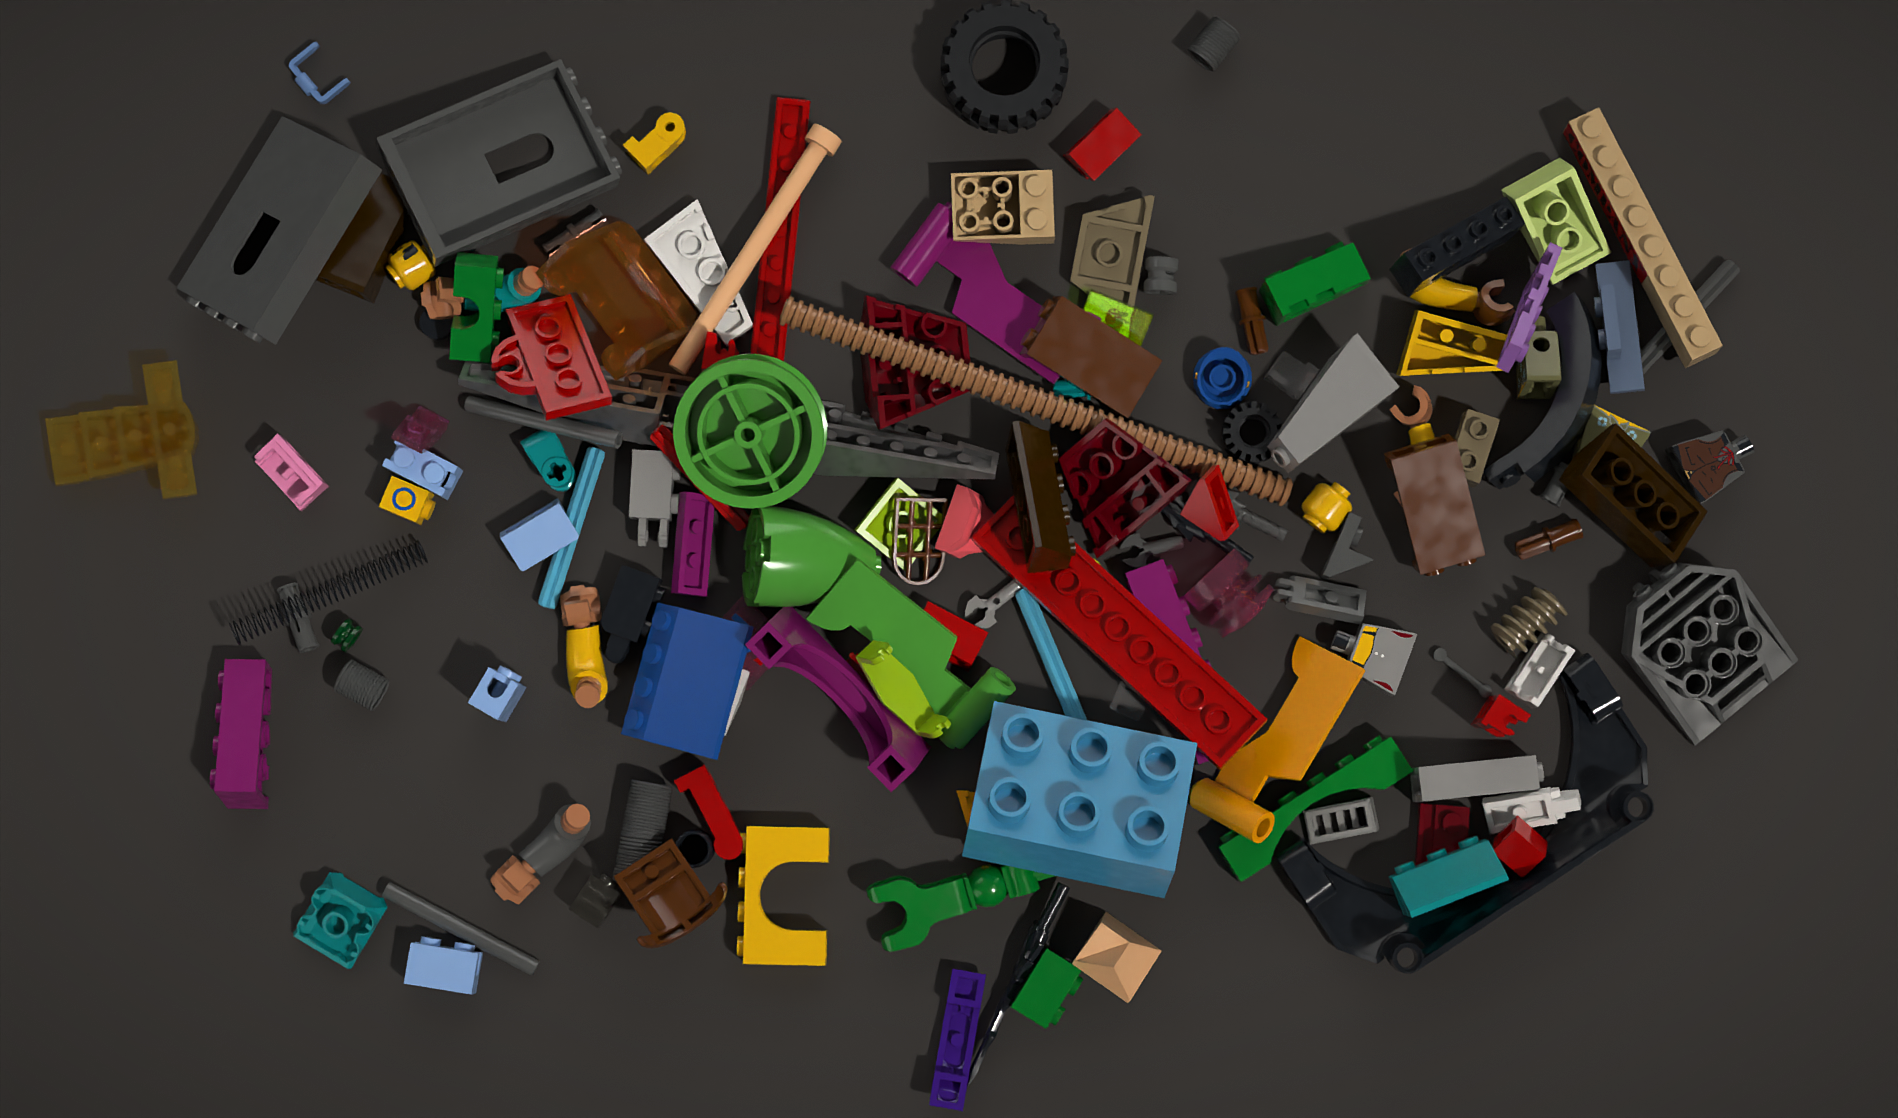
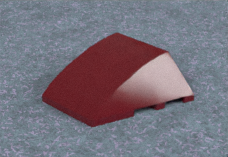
M864 296L861 322L864 323V327L874 326L875 331L879 332L882 329L886 335L893 333L894 338L899 339L902 336L905 342L909 343L910 340H913L916 346H919L921 343L924 344V348L927 350L932 347L934 352L938 354L940 351H943L944 356L949 357L951 354L954 355L955 360L959 361L962 358L964 363H970L966 323L928 312L922 313L911 310L900 304L893 305L876 300V298L871 296ZM868 353L861 355L865 401L878 430L970 391L968 389H965L964 392L960 391V387L957 385L952 388L948 382L941 384L940 379L937 378L934 381L930 380L929 375L922 377L918 371H915L913 374L910 372V368L907 367L902 370L899 364L891 366L888 360H885L884 363L880 362L879 357L875 356L872 359Z
M1108 418L1100 422L1059 458L1073 498L1078 499L1085 517L1082 520L1085 529L1089 528L1096 546L1093 548L1096 558H1099L1140 529L1182 494L1192 481Z

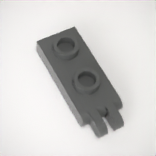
M1291 576L1289 580L1283 578L1275 580L1273 600L1286 604L1285 607L1288 610L1361 625L1364 617L1367 590L1300 576Z

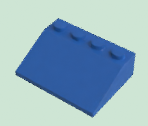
M657 603L621 734L717 760L748 650L745 644L751 639L754 627L680 607Z

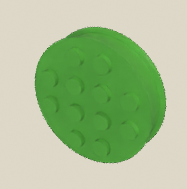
M740 354L727 357L705 369L691 383L682 396L676 410L673 425L676 454L689 479L702 492L716 501L733 507L752 509L775 505L797 493L809 481L819 465L825 451L828 435L825 408L812 383L803 373L787 362L762 354Z

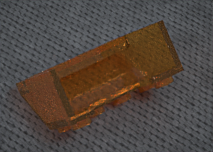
M623 221L613 222L565 242L535 272L550 293L565 296L576 291L585 306L603 327L605 333L612 339L614 344L608 346L602 352L601 359L604 368L615 381L645 368L681 342L698 319L696 311L636 230Z

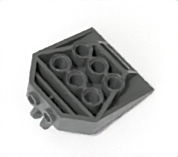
M1674 563L1666 566L1661 572L1653 569L1648 573L1653 583L1651 586L1649 584L1643 585L1640 582L1633 586L1632 589L1635 592L1633 594L1634 600L1626 607L1621 654L1690 743L1696 746L1795 664L1798 658L1737 570L1724 567ZM1721 600L1724 604V610L1720 616L1716 617L1714 605L1717 601ZM1695 621L1698 625V632L1695 637L1690 639L1687 632L1688 626ZM1743 632H1746L1748 642L1745 647L1740 648L1738 638ZM1667 643H1670L1672 647L1671 656L1663 660L1661 656L1662 648ZM1720 653L1722 664L1718 669L1714 670L1712 667L1713 657ZM1694 675L1696 686L1688 692L1686 681L1689 676Z

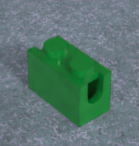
M1045 947L1037 964L1010 1005L1011 1008L1045 1029L1049 1023L1056 1025L1066 1009L1061 1006L1066 995L1074 996L1083 981V978L1079 976L1081 970Z

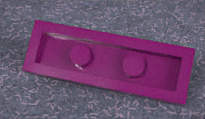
M679 492L671 593L707 596L715 507L700 493Z

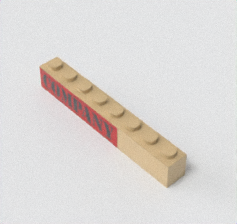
M1598 107L1569 121L1563 134L1684 367H1690L1715 355L1723 345L1600 108Z

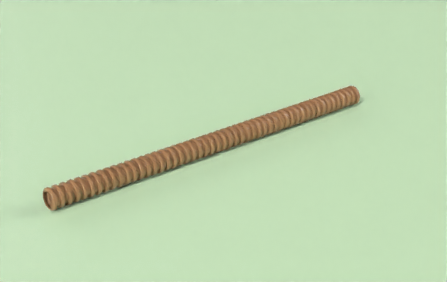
M789 296V299H786L779 319L781 326H784L786 323L790 325L792 330L797 327L800 329V333L808 331L812 337L816 334L820 336V340L830 339L831 344L838 342L842 348L845 345L849 346L850 351L860 350L861 355L868 353L872 359L877 356L880 358V362L883 363L885 360H888L891 366L899 364L902 370L905 367L910 368V372L913 374L915 371H918L920 376L925 377V375H929L930 380L933 381L935 378L940 379L941 384L948 382L952 388L957 385L960 387V391L964 392L965 389H968L971 395L979 393L982 399L985 396L990 397L991 402L998 400L1002 406L1009 404L1010 409L1020 408L1021 413L1028 411L1032 417L1035 414L1039 415L1040 420L1050 419L1051 424L1058 422L1062 428L1067 425L1069 430L1074 431L1078 429L1080 430L1079 434L1082 435L1085 432L1089 433L1100 422L1108 418L1172 466L1177 465L1181 471L1188 469L1189 474L1196 472L1198 477L1201 478L1212 466L1219 465L1224 481L1230 489L1235 486L1239 492L1246 490L1250 496L1257 494L1258 499L1262 500L1265 497L1267 502L1273 503V501H1276L1277 506L1280 507L1286 504L1293 486L1292 478L1282 479L1281 474L1274 476L1270 470L1263 472L1262 467L1252 468L1253 465L1251 463L1244 465L1240 459L1235 462L1232 456L1224 458L1221 452L1213 454V450L1210 448L1205 451L1201 445L1194 447L1193 442L1183 443L1182 438L1175 440L1171 434L1164 436L1163 431L1153 432L1152 427L1145 429L1141 423L1136 426L1133 420L1125 422L1122 416H1119L1118 419L1114 418V414L1111 412L1106 415L1102 409L1095 411L1094 406L1084 407L1083 402L1076 404L1072 398L1065 400L1064 395L1054 396L1053 391L1046 393L1042 387L1037 390L1034 388V384L1030 383L1026 386L1023 380L1015 382L1012 376L1008 379L1004 378L1003 373L996 375L992 369L985 371L984 366L974 367L973 362L966 364L962 358L959 361L955 360L954 355L944 356L943 351H940L938 354L934 352L932 347L927 350L924 348V344L921 343L919 346H916L913 340H910L909 343L905 342L902 336L899 339L894 338L893 333L886 335L882 329L879 332L875 331L874 326L864 327L863 322L856 324L852 318L847 321L844 319V315L840 314L839 317H836L833 311H829V314L825 313L822 307L819 310L814 309V305L811 303L809 306L803 305L804 301L799 300V302L793 301L794 297Z

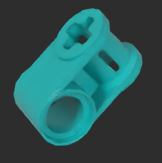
M539 430L520 441L544 481L553 490L564 492L574 486L577 476L575 469L555 433ZM556 468L564 471V479L561 481L554 478L556 476L554 471Z

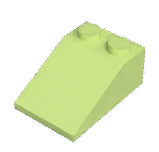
M1558 158L1501 190L1503 196H1507L1525 222V225L1520 230L1538 262L1550 242L1562 247L1549 280L1552 285L1611 253L1575 168L1563 159Z

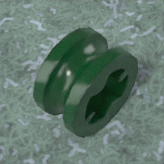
M350 618L341 624L331 639V643L334 645L340 644L342 646L341 650L345 653L355 644L363 631L361 626L354 627L353 621Z

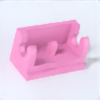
M278 433L254 456L255 462L300 511H303L329 487L293 446Z

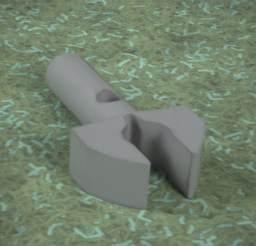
M1012 580L989 599H979L975 595L967 603L965 618L973 613L975 609L987 608L985 618L977 622L975 626L981 629H989L997 623L994 618L995 610L1014 597L1015 593L1021 590L1022 587L1015 580Z

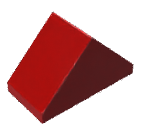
M1214 465L1199 479L1180 515L1218 541H1225L1239 527V523L1220 466Z

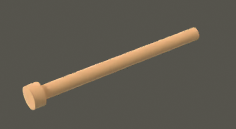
M813 124L805 137V140L809 143L669 362V365L676 371L684 375L687 374L705 346L707 332L715 330L825 155L833 157L842 143L841 139L827 128L819 124Z

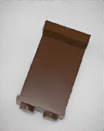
M1056 296L1052 300L1048 298L1038 312V316L1041 319L1035 329L1029 328L1022 338L1020 345L1024 347L1019 355L1024 358H1033L1110 408L1109 412L1115 416L1129 418L1163 360L1065 297Z
M1446 434L1384 453L1386 465L1394 474L1415 556V560H1412L1413 568L1420 575L1434 576L1444 572L1445 567L1455 564L1457 566L1471 565L1477 561L1476 558L1485 556L1457 441L1451 435Z

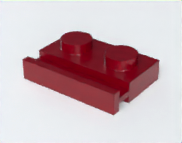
M1419 803L1415 866L1428 861L1426 855L1445 848L1446 852L1449 853L1459 849L1458 842L1468 838L1470 807Z

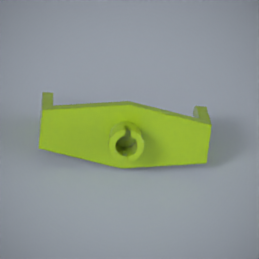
M873 640L855 658L880 702L916 735L932 739L943 734L941 730L945 727L947 729L950 727V720L946 716L934 713L914 675L891 654L893 648L890 644Z

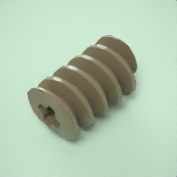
M1534 587L1531 590L1533 599L1527 596L1521 598L1523 608L1517 605L1511 607L1513 617L1507 614L1501 616L1503 626L1497 623L1491 625V631L1497 642L1515 659H1517L1514 652L1516 648L1524 653L1528 651L1524 643L1526 639L1534 644L1538 642L1534 634L1536 630L1544 635L1548 633L1544 625L1546 621L1554 626L1558 624L1554 616L1556 612L1564 617L1568 615L1558 599L1544 588L1542 590Z

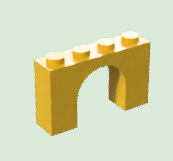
M746 826V833H740L743 840V850L741 853L746 854L745 867H739V888H745V902H738V922H744V936L737 937V956H743V964L826 966L827 930H792L776 925L767 917L762 908L760 892L765 877L780 864L786 862H829L830 828Z

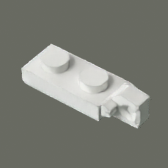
M1547 787L1485 797L1482 801L1491 834L1499 833L1517 815L1529 826L1537 827L1556 824L1558 819L1565 818L1566 812L1581 810L1579 790H1564L1560 792L1559 787Z

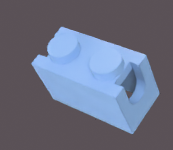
M397 436L394 441L396 449L390 459L385 458L382 466L448 500L463 470ZM448 472H450V476L446 484L444 485V487H441Z
M501 665L498 670L488 667L468 703L497 720L507 722L527 687L519 683L522 676Z
M421 936L420 942H411L404 984L471 995L476 993L483 952L474 951L475 945L455 942L454 948L441 946L442 939Z

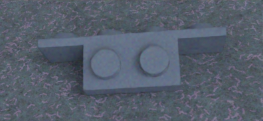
M1630 260L1595 264L1599 297H1594L1595 317H1601L1603 329L1597 330L1599 350L1605 349L1610 394L1645 391Z

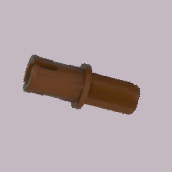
M1257 287L1243 288L1235 292L1242 318L1239 321V325L1244 327L1250 355L1264 354L1269 349L1263 321L1266 318L1264 315H1261L1256 292Z
M1575 518L1550 529L1546 526L1542 528V532L1516 541L1515 551L1521 560L1548 550L1555 552L1556 547L1582 539L1583 531L1578 520Z

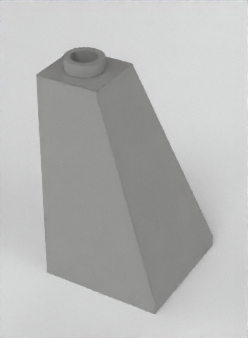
M1358 333L1328 359L1267 446L1275 463L1284 468L1287 473H1290L1356 423L1399 388V385Z

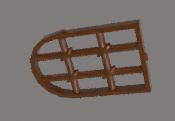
M923 496L894 497L892 567L897 576L906 583L913 585L928 584L939 575L943 568L946 553L941 551L932 552L930 542L931 529L942 528L948 511V498ZM900 501H910L908 523H898ZM915 501L927 502L926 524H915ZM933 502H943L941 524H933ZM898 529H906V532H908L907 552H897ZM913 529H924V532H926L925 552H914V549H912ZM896 557H905V577L898 569ZM912 557L922 558V561H924L923 580H911ZM930 558H939L937 568L929 576Z

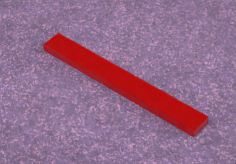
M777 97L765 212L806 149L807 141L805 137L808 133L810 100ZM801 195L760 258L751 354L768 355L782 361L785 359L788 324L785 323L784 326H781L779 319L786 299H789L792 291Z

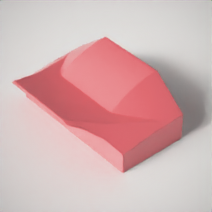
M957 484L935 549L959 559L968 554L983 552L972 541V536L994 513L986 505L981 494Z

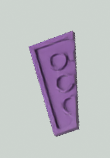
M1551 242L1549 243L1522 291L1496 365L1497 368L1509 373L1515 361L1521 363L1530 345L1528 342L1536 328L1535 322L1543 308L1541 304L1548 293L1549 287L1547 285L1562 247Z

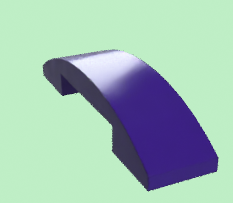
M952 969L929 1106L963 1111L986 974Z

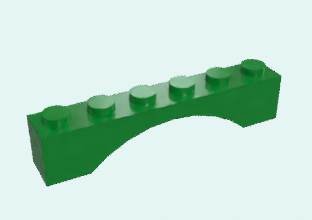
M1380 735L1376 736L1363 745L1365 752L1356 758L1350 753L1334 764L1337 770L1328 776L1321 772L1305 782L1309 788L1297 795L1293 790L1277 800L1280 806L1272 811L1275 817L1274 826L1269 836L1263 842L1255 843L1233 830L1221 836L1220 839L1223 843L1216 848L1238 882L1244 881L1270 864L1275 847L1286 828L1297 815L1312 803L1330 794L1348 789L1367 788L1385 790L1413 772V769L1392 737H1387L1383 740Z

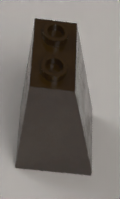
M382 172L380 173L315 280L373 304L387 274L385 267L389 265L388 255L397 249L410 218L389 176L382 174Z

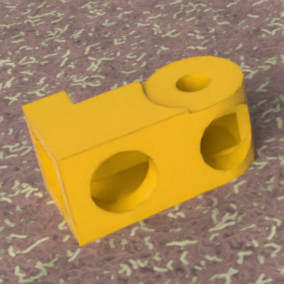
M664 113L658 118L655 128L640 142L633 136L623 144L624 151L649 175L684 141L686 137L684 121L676 113Z

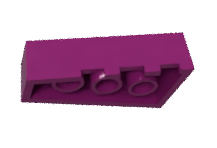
M225 659L224 670H220L218 674V688L222 690L221 703L216 704L215 709L216 723H220L219 736H214L213 755L217 756L216 769H211L210 787L214 789V792L228 809H268L269 797H264L262 794V781L269 780L270 766H267L266 754H263V748H268V745H270L269 722L264 721V715L271 714L272 668L266 659Z

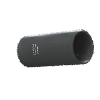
M630 780L627 807H625V817H623V827L620 833L621 837H619L621 840L619 841L620 845H618L619 849H617L618 854L616 855V864L614 865L615 871H613L614 874L612 876L620 873L663 844L662 840H664L663 837L665 836L664 830L666 829L665 826H667L665 823H667L666 820L668 819L667 813H669L668 810L670 809L669 803L672 799L673 787Z

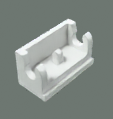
M1540 633L1537 638L1538 642L1532 645L1504 688L1506 692L1530 708L1539 707L1575 652L1570 646L1562 645L1555 641V637L1550 634L1544 635Z

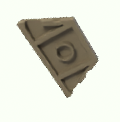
M1148 195L1082 215L1070 282L1089 296L1094 291L1134 308L1155 196ZM1121 318V320H1123L1125 323L1131 324L1126 319Z

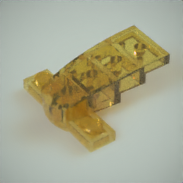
M177 360L142 365L148 405L114 407V409L79 412V415L45 419L56 487L115 477L158 466L163 500L197 495L191 455L195 454L199 444V428L195 416L186 403L183 402Z

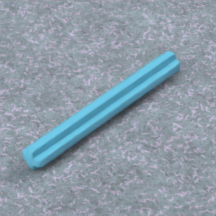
M588 447L566 512L579 535L605 457V452L595 447ZM578 539L553 553L538 599L540 606L549 609L556 608Z
M1021 589L1015 593L1016 600L1065 716L1087 720L1038 602L1026 590Z

